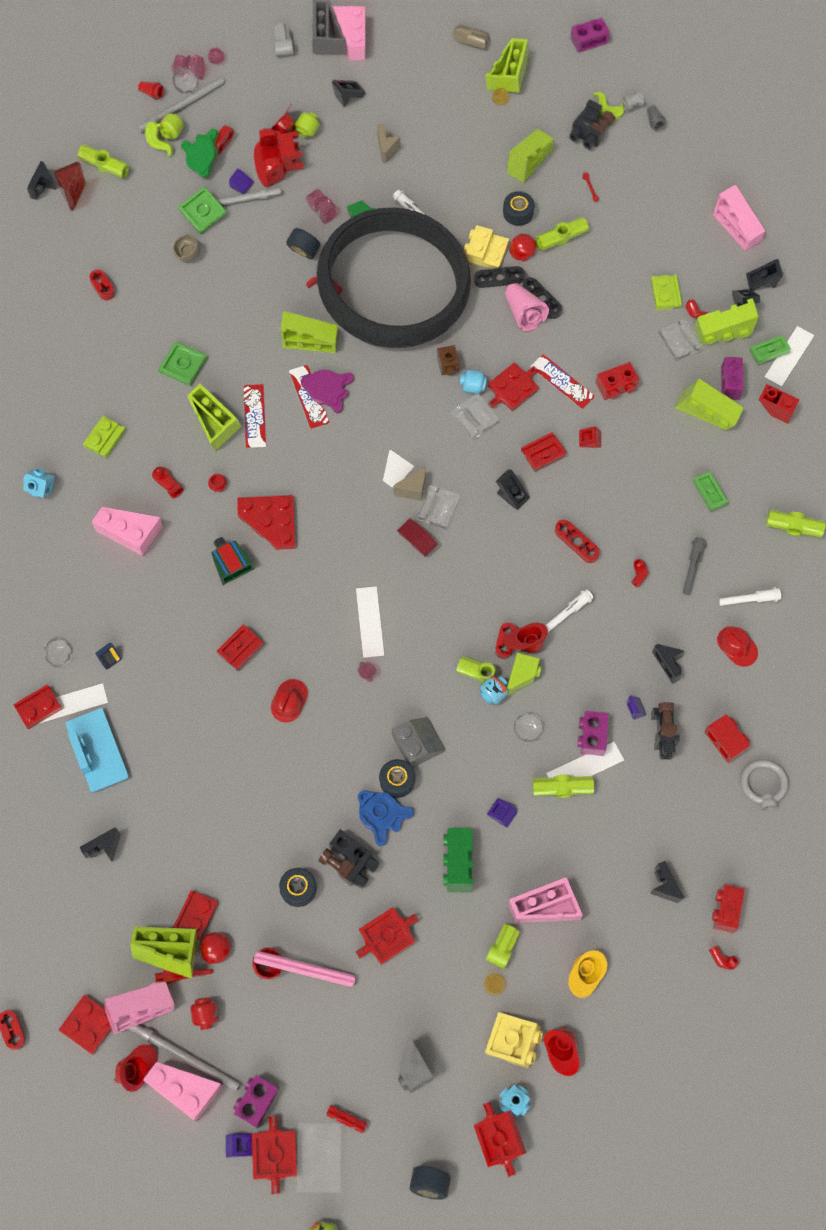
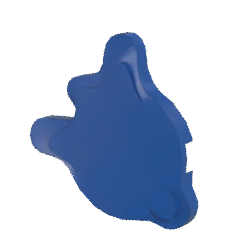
M363 790L358 794L361 822L373 832L377 846L381 847L386 844L388 830L391 829L393 832H399L402 821L411 819L414 815V810L411 807L399 805L392 796L385 792L375 793Z

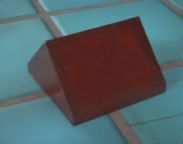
M74 162L54 171L60 192L71 211H74L86 185L80 162Z

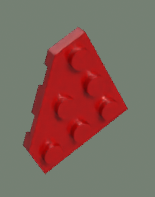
M293 495L237 498V513L240 520L247 523L253 531L266 539L276 550L295 549Z

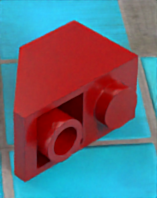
M766 384L758 400L772 417L788 424L800 399Z

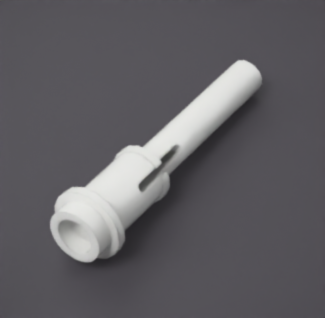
M397 190L394 193L393 198L396 203L398 202L405 209L423 213L415 206V202L405 195L403 190Z
M773 587L770 590L756 591L755 594L719 598V606L752 601L760 603L774 600V602L781 600V591L779 588Z
M587 589L580 591L581 594L569 602V606L548 622L545 625L548 632L573 612L577 613L584 605L591 603L593 595Z

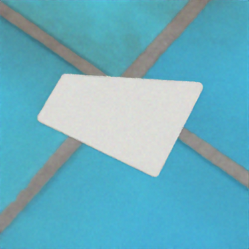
M390 450L383 481L393 488V485L408 475L414 465Z

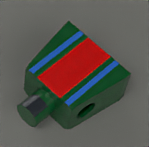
M220 537L213 542L217 549L213 550L211 554L222 585L254 570L252 559L235 540L226 543L224 538Z

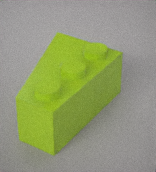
M511 38L502 51L499 60L493 64L490 73L485 75L487 90L520 93L530 54L528 39Z
M536 129L509 151L507 173L524 183L553 150L554 138Z
M753 298L747 300V304L738 307L736 304L731 305L730 310L721 313L720 310L697 317L694 327L700 345H710L719 341H730L735 338L751 336L759 317Z
M283 311L280 328L283 348L336 353L338 325Z
M697 379L682 391L674 407L726 431L736 425L744 407L701 379Z
M201 384L187 395L211 446L215 451L218 450L241 427V424Z
M133 927L130 942L133 959L192 979L198 946L196 929Z

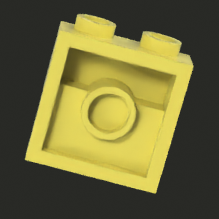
M476 225L475 230L471 229L470 243H466L464 247L468 262L491 269L500 268L509 244V238L495 235L492 229Z
M498 1012L485 1053L528 1069L529 1065H533L536 1059V1052H534L536 1043L540 1044L542 1041L543 1032L541 1027L536 1023Z

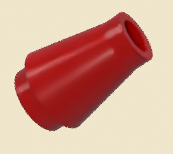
M140 81L138 84V90L153 99H160L164 94V87L159 82Z

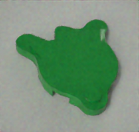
M214 128L210 129L206 135L198 134L195 137L194 143L186 140L181 143V149L186 153L187 166L202 178L209 177L212 169L211 164L214 159L217 160L216 139L219 133Z

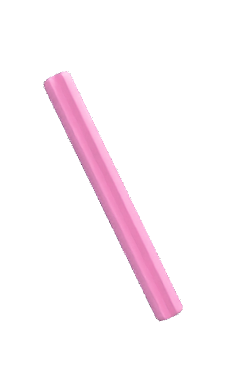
M257 951L254 956V962L350 987L355 982V976L352 974Z

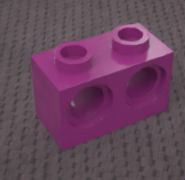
M603 18L593 19L589 22L573 26L570 39L577 52L580 53L608 44L610 31Z
M724 357L721 365V393L731 400H740L744 390L743 358Z
M585 711L583 717L579 718V728L582 729V736H578L577 747L581 748L580 754L605 755L609 713ZM595 721L598 726L591 727L588 722ZM592 739L597 743V745L590 746L587 743V740Z
M255 1075L254 1079L250 1078L244 1087L246 1093L243 1098H238L233 1109L236 1110L234 1112L235 1116L258 1129L279 1088ZM259 1085H264L266 1093L261 1097H257L255 1095V1088ZM249 1104L254 1105V1114L249 1117L245 1116L244 1108Z

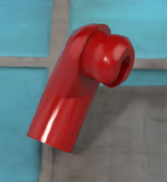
M690 299L686 302V310L690 317L697 319V317L708 314V312L699 310L695 300Z
M636 559L633 563L636 576L631 583L637 588L648 576L647 566L642 559Z
M718 945L709 949L718 967L733 970L738 966V958L735 956H724Z

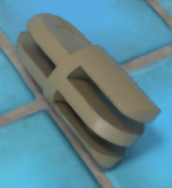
M464 25L456 26L453 31V37L456 41L480 49L485 48L490 37L487 32Z

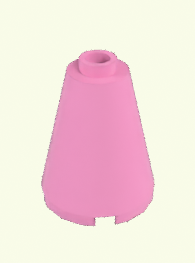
M517 283L507 287L505 296L517 326L522 331H531L539 327L537 324L541 321L544 322L549 314V308L546 303Z

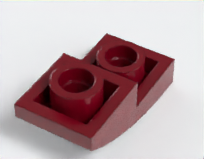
M411 518L397 530L399 535L407 540L424 557L438 545Z

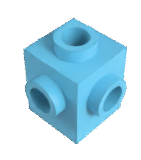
M35 468L25 474L23 490L29 492L32 496L44 498L52 493L55 476L46 473L43 469Z
M513 1085L511 1089L506 1087L499 1096L502 1099L499 1103L502 1106L501 1111L507 1112L512 1110L515 1118L519 1114L524 1116L530 1108L528 1102L531 1098L527 1096L529 1092L520 1085L518 1087ZM517 1096L520 1100L517 1105L512 1103V1097Z

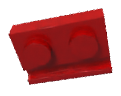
M553 432L521 447V452L525 455L534 472L566 456V451L559 440L555 438Z
M243 624L216 652L238 671L264 645V642Z
M48 684L13 704L27 729L34 727L62 710Z
M191 890L173 928L196 929L197 939L201 941L216 910L218 901Z

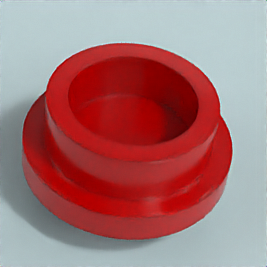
M213 474L208 480L209 488L214 492L224 490L227 486L226 478L221 474Z

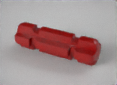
M330 1105L326 1115L328 1117L337 1119L336 1121L350 1128L354 1127L360 1133H363L367 1127V1122L361 1119L358 1120L357 1117L343 1110L339 1111L333 1105Z

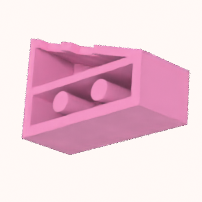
M332 6L336 20L340 24L341 32L346 39L348 59L365 60V6Z
M736 184L719 194L713 216L745 251L761 242L765 230Z
M102 507L92 520L96 532L141 556H144L163 528L160 517Z
M567 877L511 898L508 902L515 923L581 920L583 916Z
M155 982L148 987L105 999V1012L113 1034L174 1011V1002L166 982Z
M158 1062L143 1079L196 1122L223 1087L220 1083Z

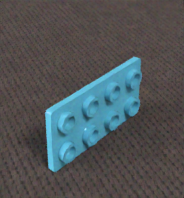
M102 708L65 723L80 769L84 773L92 793L129 778Z

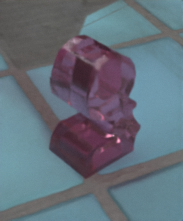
M197 54L194 56L188 55V57L183 55L175 56L172 65V71L175 74L186 76L188 71L192 70L196 78L203 80L206 70L203 57Z
M319 189L306 196V201L314 212L319 210L320 219L324 225L337 217L336 206L327 196L324 197Z

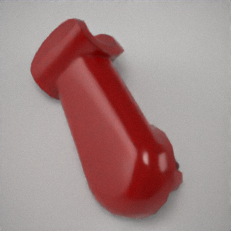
M156 467L153 470L152 477L154 481L166 489L171 498H176L182 494L183 488L180 483L174 480L165 467Z

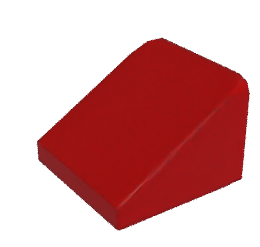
M596 426L579 430V446L600 448L601 431Z

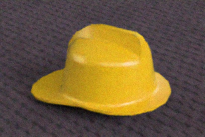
M590 950L575 958L568 979L569 988L573 995L580 998L589 996L604 977L607 971V960L601 952Z

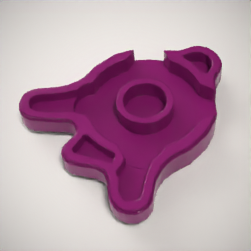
M318 370L302 377L301 386L308 392L311 400L319 404L328 405L335 413H340L343 409L341 401L348 397V390L343 387L352 383L354 376L352 373L337 374L330 370Z

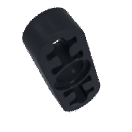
M520 266L479 270L475 273L474 283L479 288L507 286L514 283L521 284L524 281L525 271ZM501 274L504 276V279L497 280L495 275Z
M526 278L523 281L522 287L536 297L544 295L547 299L543 302L549 308L547 317L550 319L559 318L562 311L561 304L535 278Z

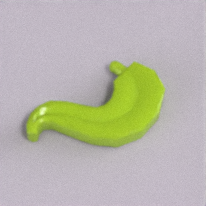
M594 93V97L599 99L598 104L603 106L601 115L605 111L613 113L615 119L623 116V104L620 107L608 106L604 93Z
M157 121L149 122L145 126V136L148 144L154 149L166 150L168 156H172V146L158 138V127L161 124H157Z

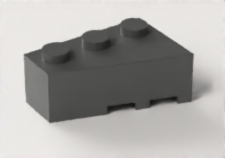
M313 0L312 53L345 54L346 39L341 32L340 24L336 20L330 0Z

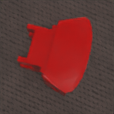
M270 128L259 130L260 141L254 147V164L260 183L264 187L269 188L284 179L287 171L303 169L302 161L295 160L302 158V152H295V150H299V142H293V139L298 138V132L280 134V131Z

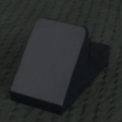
M332 81L335 97L343 107L346 106L351 97L362 98L365 94V91L357 81Z
M40 161L27 187L30 198L37 200L39 195L43 193L44 187L56 190L54 181L43 161Z
M778 258L746 273L749 288L752 291L767 284L775 288L783 276Z
M751 289L732 291L734 303L737 307L747 304V300L752 298L754 304L760 303V295Z
M507 469L496 480L500 487L497 494L514 509L518 510L530 498L513 470Z
M661 644L655 645L652 653L672 684L679 681L682 670L679 664L674 661L680 659L684 651Z
M114 827L79 848L86 858L96 857L104 849L112 862L121 835L117 828Z
M665 861L658 863L654 873L657 880L662 882L663 885L654 888L650 893L675 903L681 902L684 896Z

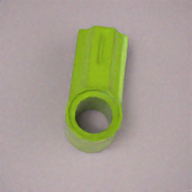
M462 656L456 672L476 679L483 684L491 676H495V667L491 663H481ZM487 671L490 672L491 675L486 677L483 676L482 673Z
M504 924L495 944L493 943L486 961L505 969L520 931Z

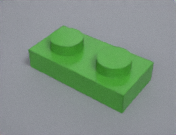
M783 335L750 347V353L757 365L790 353L791 350Z
M710 471L693 479L694 485L710 512L727 505L728 501Z

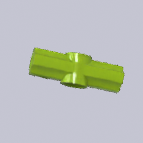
M81 145L79 148L78 159L96 166L101 173L109 172L120 178H126L128 175L129 164L110 156L108 151H98L87 145Z
M580 217L568 223L560 222L554 229L536 236L537 246L540 250L544 251L555 245H566L569 239L588 232L589 227L585 217Z
M769 510L766 518V526L786 530V533L792 536L804 534L822 538L826 526L825 521L807 518L800 512L784 513Z
M556 775L554 778H533V796L567 798L573 795L594 794L593 776L571 777V775Z

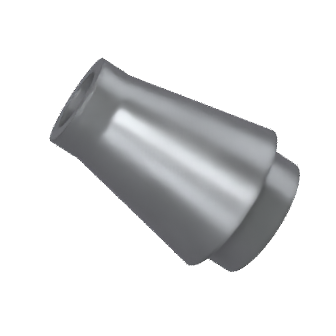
M650 106L647 109L650 127L659 131L665 127L666 118L656 106Z

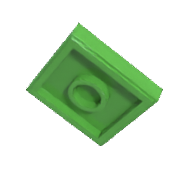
M205 186L178 206V210L200 235L227 214V211Z
M175 341L158 371L163 375L191 386L208 357L202 352Z

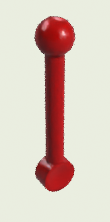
M585 172L583 173L582 178L586 180L588 184V187L593 196L592 200L594 202H597L599 200V196L595 194V191L591 185V182L589 180V173Z

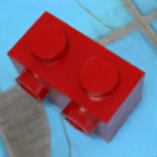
M631 362L598 373L595 383L603 399L607 400L609 398L615 399L620 394L626 392L631 393L635 391L640 379Z
M727 714L707 726L704 731L727 763L745 753L751 746L748 737L738 730L735 720L729 718Z
M724 884L717 890L715 901H718L717 908L714 909L712 914V921H714L713 929L734 933L738 929L744 888Z

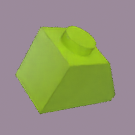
M517 653L507 686L508 695L532 684L535 676L539 677L542 666L538 665L539 658Z

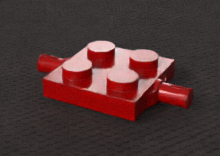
M515 362L488 383V387L495 395L488 402L489 406L494 408L501 402L511 411L516 409L538 391V385L531 379L538 372L537 368L535 369V366H532V368L525 372Z
M392 907L358 929L365 942V946L355 951L358 958L361 959V957L370 952L376 957L379 964L382 965L413 945L416 941L410 934L409 926L419 921L415 913L404 920Z
M491 1101L482 1105L487 1117L482 1122L473 1126L487 1166L489 1168L504 1164L507 1176H514L516 1172L512 1161L527 1152L512 1110L502 1114H495Z
M278 1116L268 1117L269 1130L263 1133L252 1134L253 1180L266 1179L271 1181V1195L275 1194V1185L276 1194H280V1180L286 1177H297L296 1132L278 1130Z

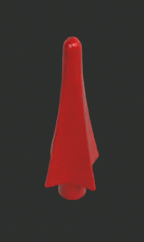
M163 969V973H155V981H164L166 984L188 979V977ZM193 970L192 977L212 974L213 970Z

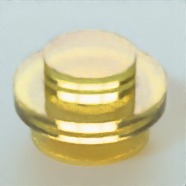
M498 88L493 92L492 100L494 103L503 105L508 102L509 95L505 89Z
M491 974L486 977L484 989L488 994L495 996L504 990L505 982L500 975Z

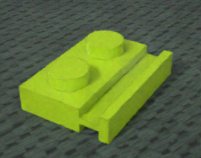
M677 275L651 276L650 281L655 309L681 308L682 301Z
M102 416L84 441L83 446L107 459L126 429L124 426H120L118 423Z

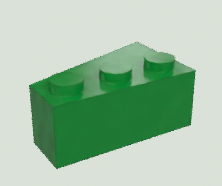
M448 828L447 834H443V846H447V854H443V866H447V874H443V886H447V892L471 893L473 887L472 828Z

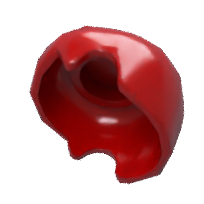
M519 234L513 238L509 252L514 259L527 261L529 257L534 256L537 243L529 234Z
M212 932L203 937L199 944L198 952L200 958L207 964H218L227 959L232 946L226 935L220 932Z
M266 947L259 950L282 957L274 948ZM253 957L252 967L254 973L260 979L270 980L280 975L282 969L255 963Z

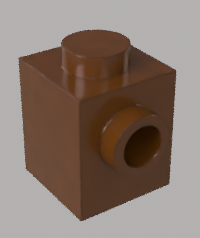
M455 345L437 348V360L441 376H451L459 373L460 363Z

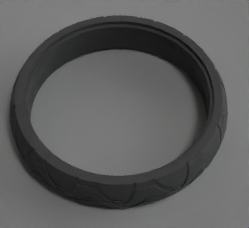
M377 208L350 218L330 235L328 241L324 244L317 265L316 275L319 294L324 307L332 319L355 338L380 347H413L439 337L458 320L470 295V266L461 244L440 222L423 213L405 208ZM381 231L409 233L431 243L445 256L454 272L456 291L448 305L428 320L401 326L381 324L362 317L341 299L332 281V266L340 252L348 244L362 236Z

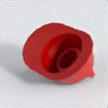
M288 109L271 129L280 131V134L295 131V121L289 114Z
M530 623L507 633L504 636L503 642L509 649L535 653L544 646L548 629L542 623Z
M730 626L718 633V646L734 664L741 667H748L754 664L758 657V648L745 630Z
M289 679L281 683L271 703V713L275 719L287 723L292 722L299 716L308 696L306 685L297 679Z
M561 1026L557 1030H549L544 1035L543 1040L552 1067L563 1076L575 1075L580 1067L576 1035L568 1030L566 1026Z
M148 1044L136 1047L127 1057L117 1063L114 1081L121 1084L126 1091H138L145 1083L143 1079L158 1062L156 1050Z

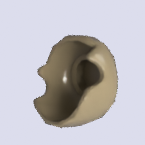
M187 234L175 240L173 245L174 255L181 261H192L199 253V244L196 238Z

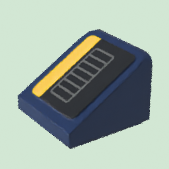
M108 643L95 653L99 662L106 670L121 661V656L112 643Z

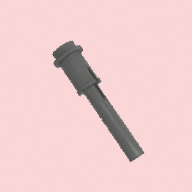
M696 537L691 543L693 545L689 556L691 562L682 592L685 595H690L698 562H701L703 549L707 545L705 543L706 540L701 537Z

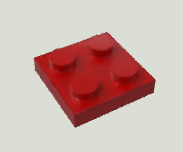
M83 995L58 1030L93 1055L112 1028L105 1009L86 995Z

